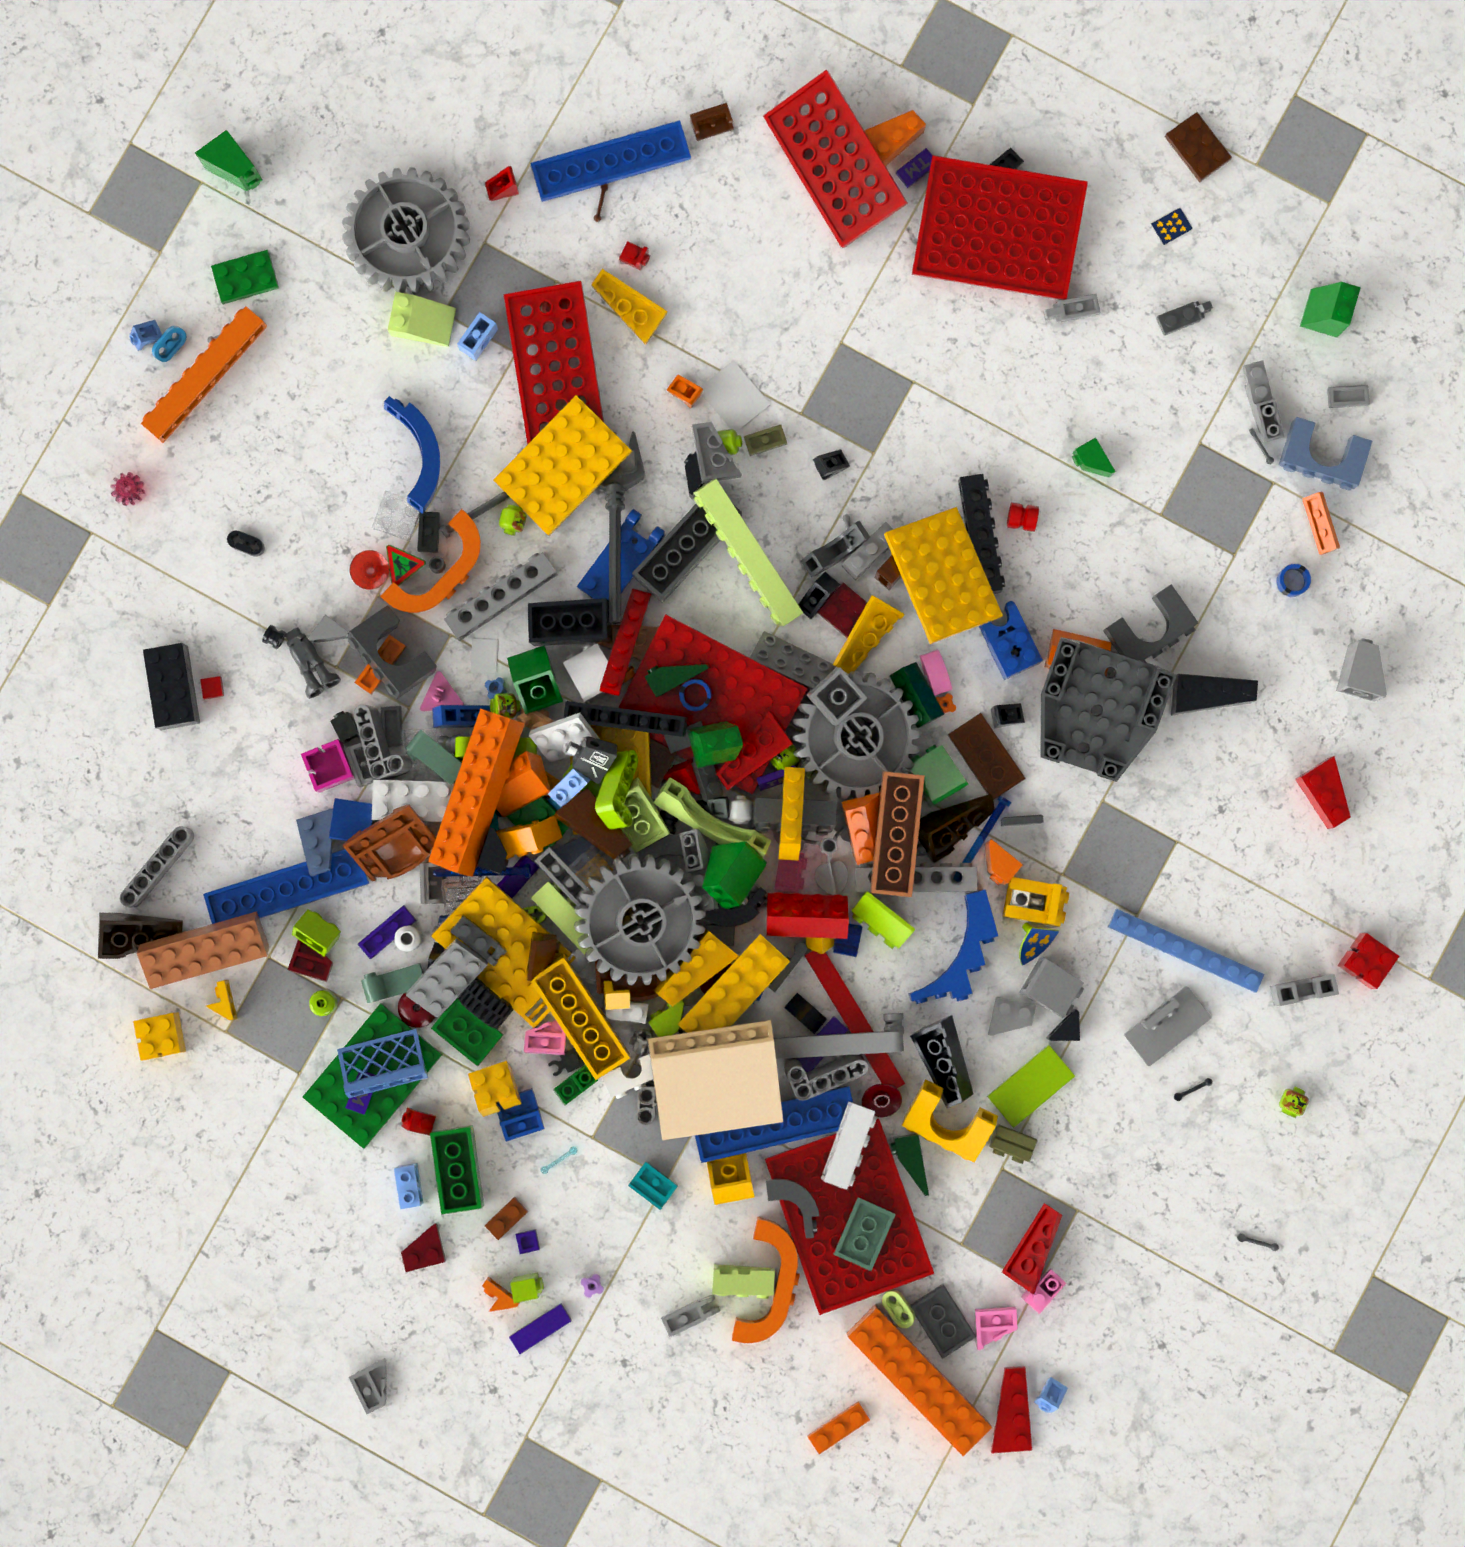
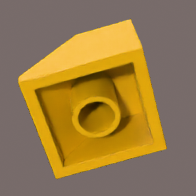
M746 1153L707 1162L715 1205L754 1198Z

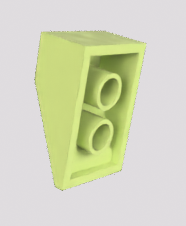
M395 292L388 331L393 337L449 347L456 308L416 295Z
M638 777L632 780L624 803L631 812L632 824L629 827L620 829L633 844L631 847L633 851L637 853L669 835L670 832L655 804H653V800Z

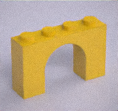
M785 767L778 859L799 860L805 768Z
M925 1079L904 1116L902 1126L910 1132L923 1136L927 1141L934 1142L945 1150L960 1155L965 1160L975 1162L995 1129L998 1116L980 1107L966 1128L949 1130L942 1127L935 1120L933 1111L941 1099L944 1088Z

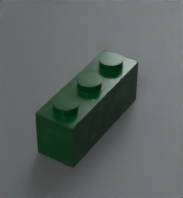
M917 662L902 667L889 676L895 688L903 690L902 701H911L913 703L908 712L910 715L918 716L919 721L915 723L917 728L931 723L944 715Z

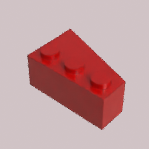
M1335 756L1327 758L1295 779L1327 829L1335 828L1351 818Z

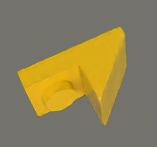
M229 980L216 982L215 993L221 1002L206 1005V1007L228 1020H236L237 1014Z

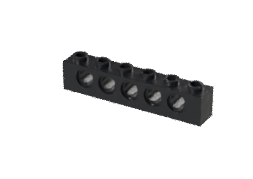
M983 474L960 477L958 485L966 530L983 570L990 569L993 571L994 576L987 578L993 593H1001L1003 587H1005V579L1003 575L1000 576L999 568H1002V561L996 552L999 544L998 538L994 537L993 534L995 520L994 517L991 518L990 516L992 502L991 498H987L986 491H989L988 480L984 479ZM971 493H979L981 499L978 501L973 500ZM977 511L982 512L984 519H976L974 513ZM977 532H986L987 538L980 539ZM982 550L989 551L990 558H983L980 552Z
M571 701L565 702L563 718L581 713L590 725L686 737L688 717Z

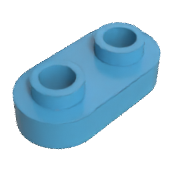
M178 326L169 327L153 345V356L161 362L169 361L185 343V331ZM177 333V336L172 339V334ZM160 348H164L163 353H159Z

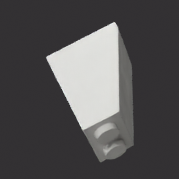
M591 643L583 648V652L577 655L573 653L565 658L566 661L563 664L586 704H592L609 695V693L599 691L608 661L598 643L595 645Z

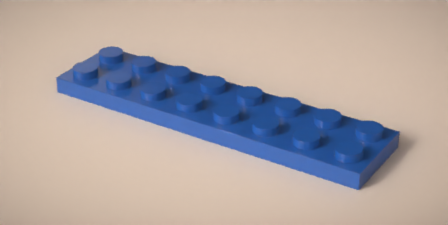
M679 120L530 164L541 202L691 160V155Z
M344 849L332 853L330 871L311 876L307 863L303 862L204 893L203 896L211 923L214 924L253 912H257L260 919L368 885L369 880L360 866Z
M846 1086L829 1090L804 1101L797 1098L782 1101L783 1122L695 1135L701 1163L838 1131L848 1102L853 1103L850 1087Z

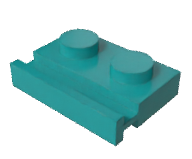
M648 1162L643 1164L628 1185L659 1210L662 1209L678 1187L677 1184Z

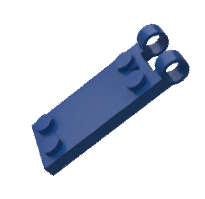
M635 509L628 514L621 525V594L633 579V571L655 549L666 533L657 526L648 540L635 532L633 528L642 516ZM634 538L638 540L636 544L632 543ZM609 543L577 585V588L592 599L606 598L609 600Z

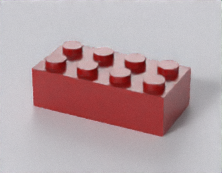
M780 892L767 894L766 936L848 938V896L839 894H785Z

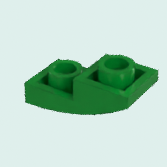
M585 1065L555 1087L553 1091L565 1106L596 1083L598 1079L595 1080Z

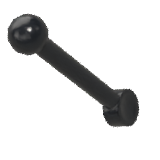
M1207 1078L1205 1082L1183 1093H1175L1174 1099L1180 1101L1182 1097L1206 1085L1211 1086L1213 1081Z

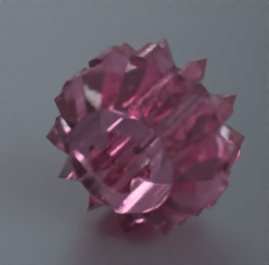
M128 472L126 476L124 473H120V479L114 477L116 484H111L110 487L114 489L111 495L116 497V502H122L124 506H127L129 502L135 505V499L142 501L139 494H145V490L141 489L145 484L140 481L138 475L133 477V474ZM128 486H130V491L127 490V492H125V488H128Z

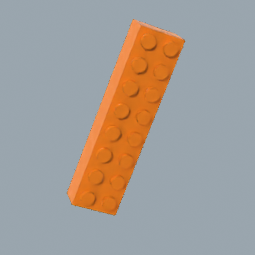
M480 708L428 862L455 873L473 877L525 723Z
M876 1305L846 1333L847 1337L963 1457L992 1428L990 1422Z

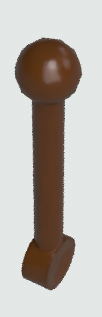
M608 184L600 186L602 191L597 213L594 216L596 222L601 220L600 213L605 191L608 190Z

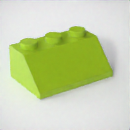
M868 891L864 893L851 910L853 919L860 924L862 922L866 923L869 926L867 930L876 937L880 934L885 938L883 942L891 949L894 947L899 949L915 930V928Z

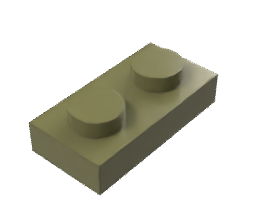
M782 425L744 436L749 456L787 445Z

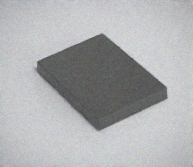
M941 1284L910 1304L916 1318L942 1359L976 1338L975 1333L944 1284Z

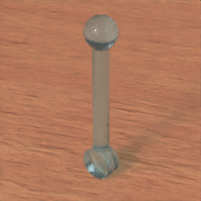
M571 1147L569 1152H567L566 1154H564L548 1166H543L541 1168V1173L547 1174L549 1169L557 1165L559 1162H561L571 1154L575 1155L577 1153V1148Z

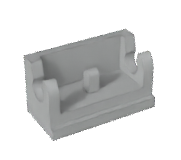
M362 743L344 748L358 787L361 788L372 784L373 780H380L373 778L369 772Z
M420 863L421 904L445 903V872L443 867L433 863Z

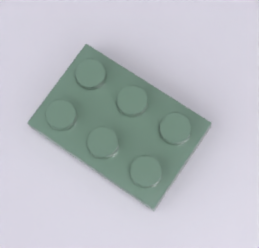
M857 1197L834 1255L872 1271L895 1213Z

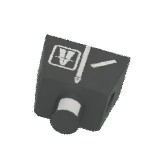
M587 736L580 745L570 741L567 745L566 753L573 755L572 767L599 784L617 757V744Z

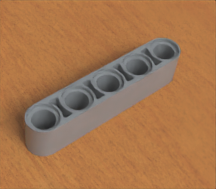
M179 826L169 834L121 892L120 902L122 905L137 907L144 901L194 840V833L191 829ZM185 830L187 837L184 841H181L179 834ZM169 846H172L174 853L168 857L166 850ZM156 862L161 864V869L158 872H155L153 869V865ZM146 877L148 885L142 888L140 881ZM130 893H133L135 900L130 904L127 897Z

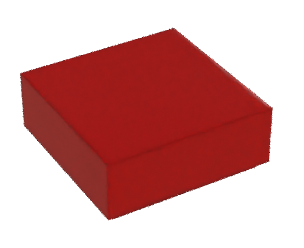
M221 676L200 679L203 699L224 696Z

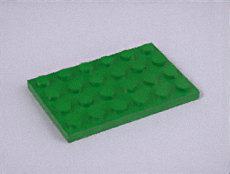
M380 1003L344 1047L413 1029ZM418 1034L425 1068L428 1073L443 1054ZM414 1035L406 1037L402 1044L411 1048L415 1042ZM392 1041L386 1042L382 1049L391 1054L396 1044ZM370 1046L362 1054L371 1059L377 1049ZM399 1047L394 1056L403 1060L408 1051ZM352 1051L344 1053V1061L351 1064L357 1054ZM379 1052L374 1061L383 1066L389 1056ZM411 1054L406 1061L410 1066L420 1064L419 1058L414 1054ZM337 1055L302 1098L365 1149L421 1080L373 1092L364 1115L345 1108L349 1098L344 1091V1081L339 1056ZM360 1057L354 1066L364 1070L369 1061ZM391 1059L386 1068L394 1071L397 1070L401 1063ZM372 1064L367 1072L377 1075L381 1068ZM352 1069L348 1075V1081H355L358 1072Z

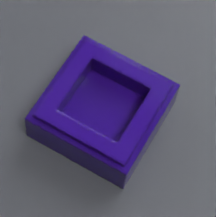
M536 1229L516 1233L519 1254L540 1250Z

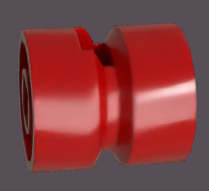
M1011 502L1007 518V528L1016 529L1022 526L1025 531L1035 532L1039 506L1027 505L1024 508L1020 503Z

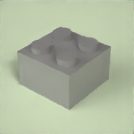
M841 668L834 669L807 694L808 698L832 725H839L867 699Z

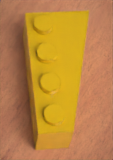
M706 928L705 932L699 934L696 938L700 943L699 949L688 948L687 950L692 960L688 963L680 959L677 962L680 972L676 974L670 970L666 975V980L661 981L654 989L672 1007L739 957V955Z

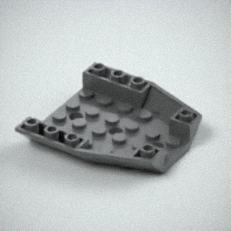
M1061 637L1041 692L1040 757L1056 763L1061 761L1096 772L1100 777L1117 782L1156 733L1177 675L1144 661L1085 642ZM1108 667L1116 669V674L1111 678L1105 676V670ZM1100 705L1103 710L1101 714L1094 715L1091 713L1092 707ZM1086 742L1089 744V749L1086 752H1080L1078 745Z

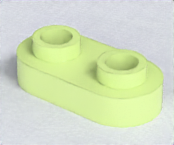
M896 1289L886 1291L882 1298L884 1308L897 1326L909 1328L915 1320L913 1309L900 1291ZM890 1297H896L897 1301H891ZM902 1313H906L909 1318H903Z

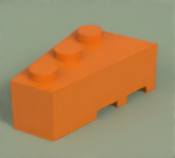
M911 110L864 131L885 166H887L924 133L926 124Z

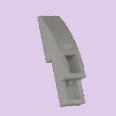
M1264 361L1242 366L1247 384L1245 385L1247 397L1264 442L1283 438L1284 433L1276 400L1272 398Z
M699 829L679 833L686 873H691V878L695 883L694 892H698L702 896V901L696 907L704 911L718 909V902L702 888L710 853Z

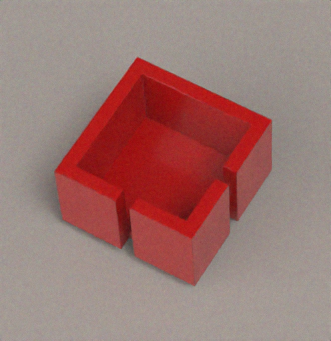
M1359 933L1350 946L1352 950H1358L1357 953L1355 951H1347L1337 966L1351 976H1357L1356 979L1368 988L1378 989L1400 956L1368 933Z

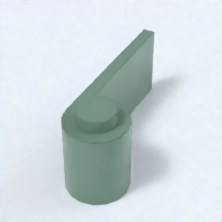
M420 729L405 747L408 750L406 754L414 761L418 758L447 783L452 785L456 781L462 763Z
M415 964L377 976L376 972L364 975L365 979L361 980L367 1004L406 993L423 975L421 964Z

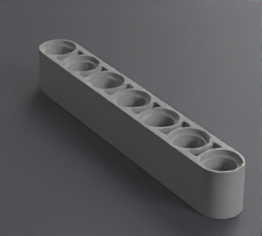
M903 1031L774 1038L776 1059L904 1051Z

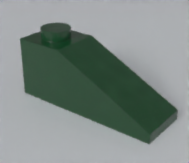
M656 665L647 670L649 674L645 676V679L657 698L709 669L710 665H673L661 668Z
M914 1133L893 1137L894 1142L890 1143L892 1154H896V1157L922 1193L928 1196L929 1191L919 1134Z

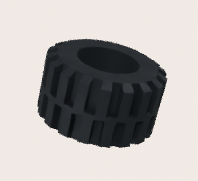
M474 979L459 996L461 1004L467 1010L494 1029H499L513 1011L509 1002L496 995L479 979Z

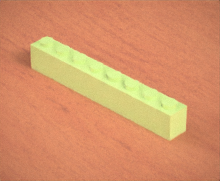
M713 479L693 492L696 496L694 501L699 508L703 507L707 513L705 518L711 525L714 524L716 527L718 538L722 542H726L729 555L732 558H736L739 562L737 566L740 572L748 576L750 587L761 596L759 598L764 608L768 607L772 613L770 615L772 621L776 625L785 626L803 614L718 480Z

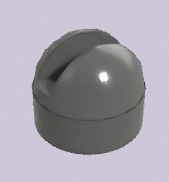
M436 556L429 561V568L432 572L440 574L445 570L446 565L441 557ZM437 562H439V564H440V568H439V569L437 568V564H436Z

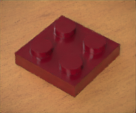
M843 582L817 613L848 638L867 602Z

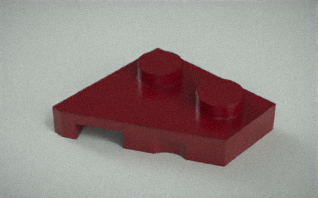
M298 939L287 970L327 982L333 962L327 956H322Z
M434 1223L401 1252L405 1272L446 1262L437 1223Z

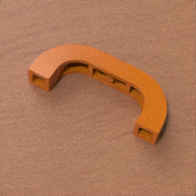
M461 509L448 523L459 534L463 543V551L457 562L427 593L422 595L408 594L393 582L380 596L385 602L404 612H423L438 605L445 597L449 600L456 592L454 587L458 583L464 584L470 577L467 573L475 565L480 553L478 529L465 511Z
M757 1217L753 1239L772 1244L780 1253L781 1264L769 1312L758 1320H746L736 1317L732 1341L740 1343L761 1342L774 1335L780 1329L787 1317L789 1305L793 1306L795 1294L792 1293L793 1286L798 1285L800 1276L799 1273H796L798 1266L796 1247L789 1233L776 1222Z

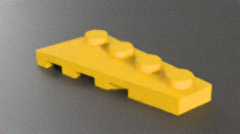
M601 269L591 284L592 288L646 345L667 315V311L604 269Z
M871 595L833 665L841 668L848 674L855 671L868 657L869 651L873 647L876 648L880 643L879 640L886 632L889 633L893 629L895 622L898 619L901 620L905 614Z

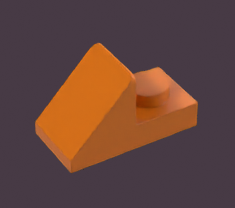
M677 375L666 389L671 395L682 400L689 408L693 407L703 393V389L680 375Z
M490 1277L483 1283L484 1292L492 1298L494 1296L498 1298L489 1312L515 1308L520 1304V1302L514 1303L512 1294Z

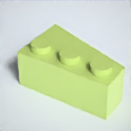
M714 1264L712 1295H736L737 1297L757 1295V1298L768 1299L769 1296L774 1295L775 1268Z

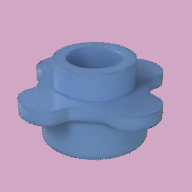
M498 677L496 680L485 682L489 699H493L498 693H507V690L504 689V680Z

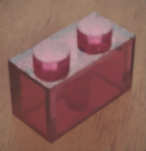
M799 853L798 861L779 859L774 890L790 893H799V890H803L804 878H801V872L806 870L807 858H804V853Z

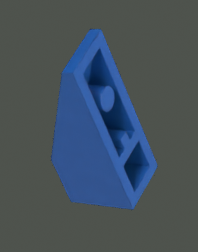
M440 705L432 708L433 728L474 727L480 708L490 711V705Z

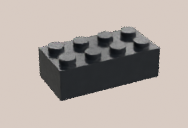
M600 598L528 603L529 643L533 646L612 642V623H609V600Z
M184 643L143 649L155 728L166 730L200 724L188 646Z

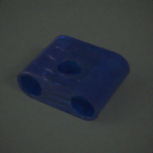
M848 923V938H835L833 953L857 957L863 926Z

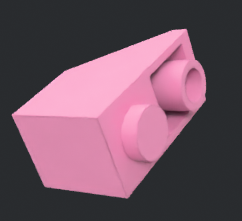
M1050 1269L1040 1277L1035 1294L1026 1290L1021 1297L1040 1314L1065 1286L1066 1282Z

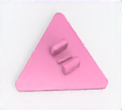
M437 671L420 710L432 711V708L440 705H464L443 674Z

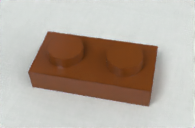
M514 1197L484 1226L499 1240L528 1213V1210Z

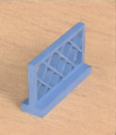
M417 1029L337 1049L344 1081V1091L348 1098L428 1078ZM414 1035L415 1042L411 1048L402 1044L406 1037ZM390 1041L396 1044L391 1054L382 1049L385 1043ZM370 1046L377 1049L371 1059L362 1054ZM399 1047L408 1051L403 1060L394 1056ZM352 1051L357 1055L352 1063L349 1064L344 1061L343 1054ZM379 1052L389 1056L383 1066L374 1061ZM411 1054H414L419 1058L420 1064L410 1066L406 1061ZM360 1057L369 1061L363 1071L354 1066ZM391 1059L401 1063L397 1070L390 1071L386 1068ZM372 1064L381 1068L375 1076L366 1074ZM352 1069L361 1073L356 1081H348V1075Z

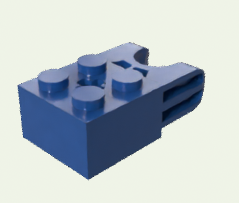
M1013 601L1005 604L1004 610L1007 616V623L1004 626H995L991 622L979 626L1004 680L1043 661ZM1013 648L1018 650V657L1016 655L1012 656Z

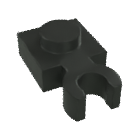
M717 797L707 800V802L701 799L696 801L713 817L729 818L728 797Z
M575 1048L566 1051L565 1055H559L561 1061L554 1060L548 1064L549 1066L554 1064L558 1066V1071L553 1073V1076L561 1074L564 1068L569 1073L585 1065Z

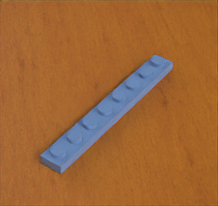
M1115 909L1108 928L1254 993H1257L1264 977L1263 973L1119 909Z

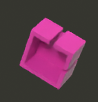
M339 739L322 745V749L317 747L301 753L307 771L311 772L309 777L314 790L318 793L355 779L344 750L345 747Z

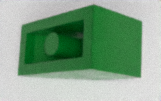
M1096 438L1079 446L1072 453L1075 465L1077 467L1080 466L1083 471L1105 477H1111L1116 472Z

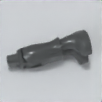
M295 628L285 634L290 654L298 665L301 675L305 678L307 698H314L323 692V688L313 672H317L321 683L326 689L334 687L341 681L336 673H331L325 668L324 661L319 658L314 645L305 634L301 633L299 628Z

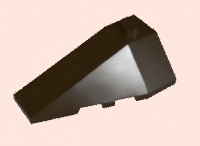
M988 794L931 812L920 819L918 839L933 863L955 850L953 846L961 839L964 841L968 837L967 833L974 826L979 827L995 811L993 796Z
M99 912L98 959H120L126 957V955L136 953L140 944L182 933L183 920L126 913Z

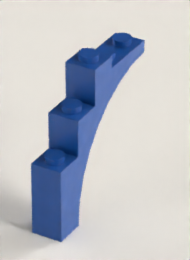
M986 889L964 895L967 909V924L964 940L956 958L949 968L935 981L922 989L908 993L910 1001L920 1004L927 1002V997L935 996V999L946 997V992H950L951 999L956 998L958 1002L969 999L968 995L973 994L966 970H969L970 973L982 970L981 966L986 964L979 941L987 944L994 942V937H998Z

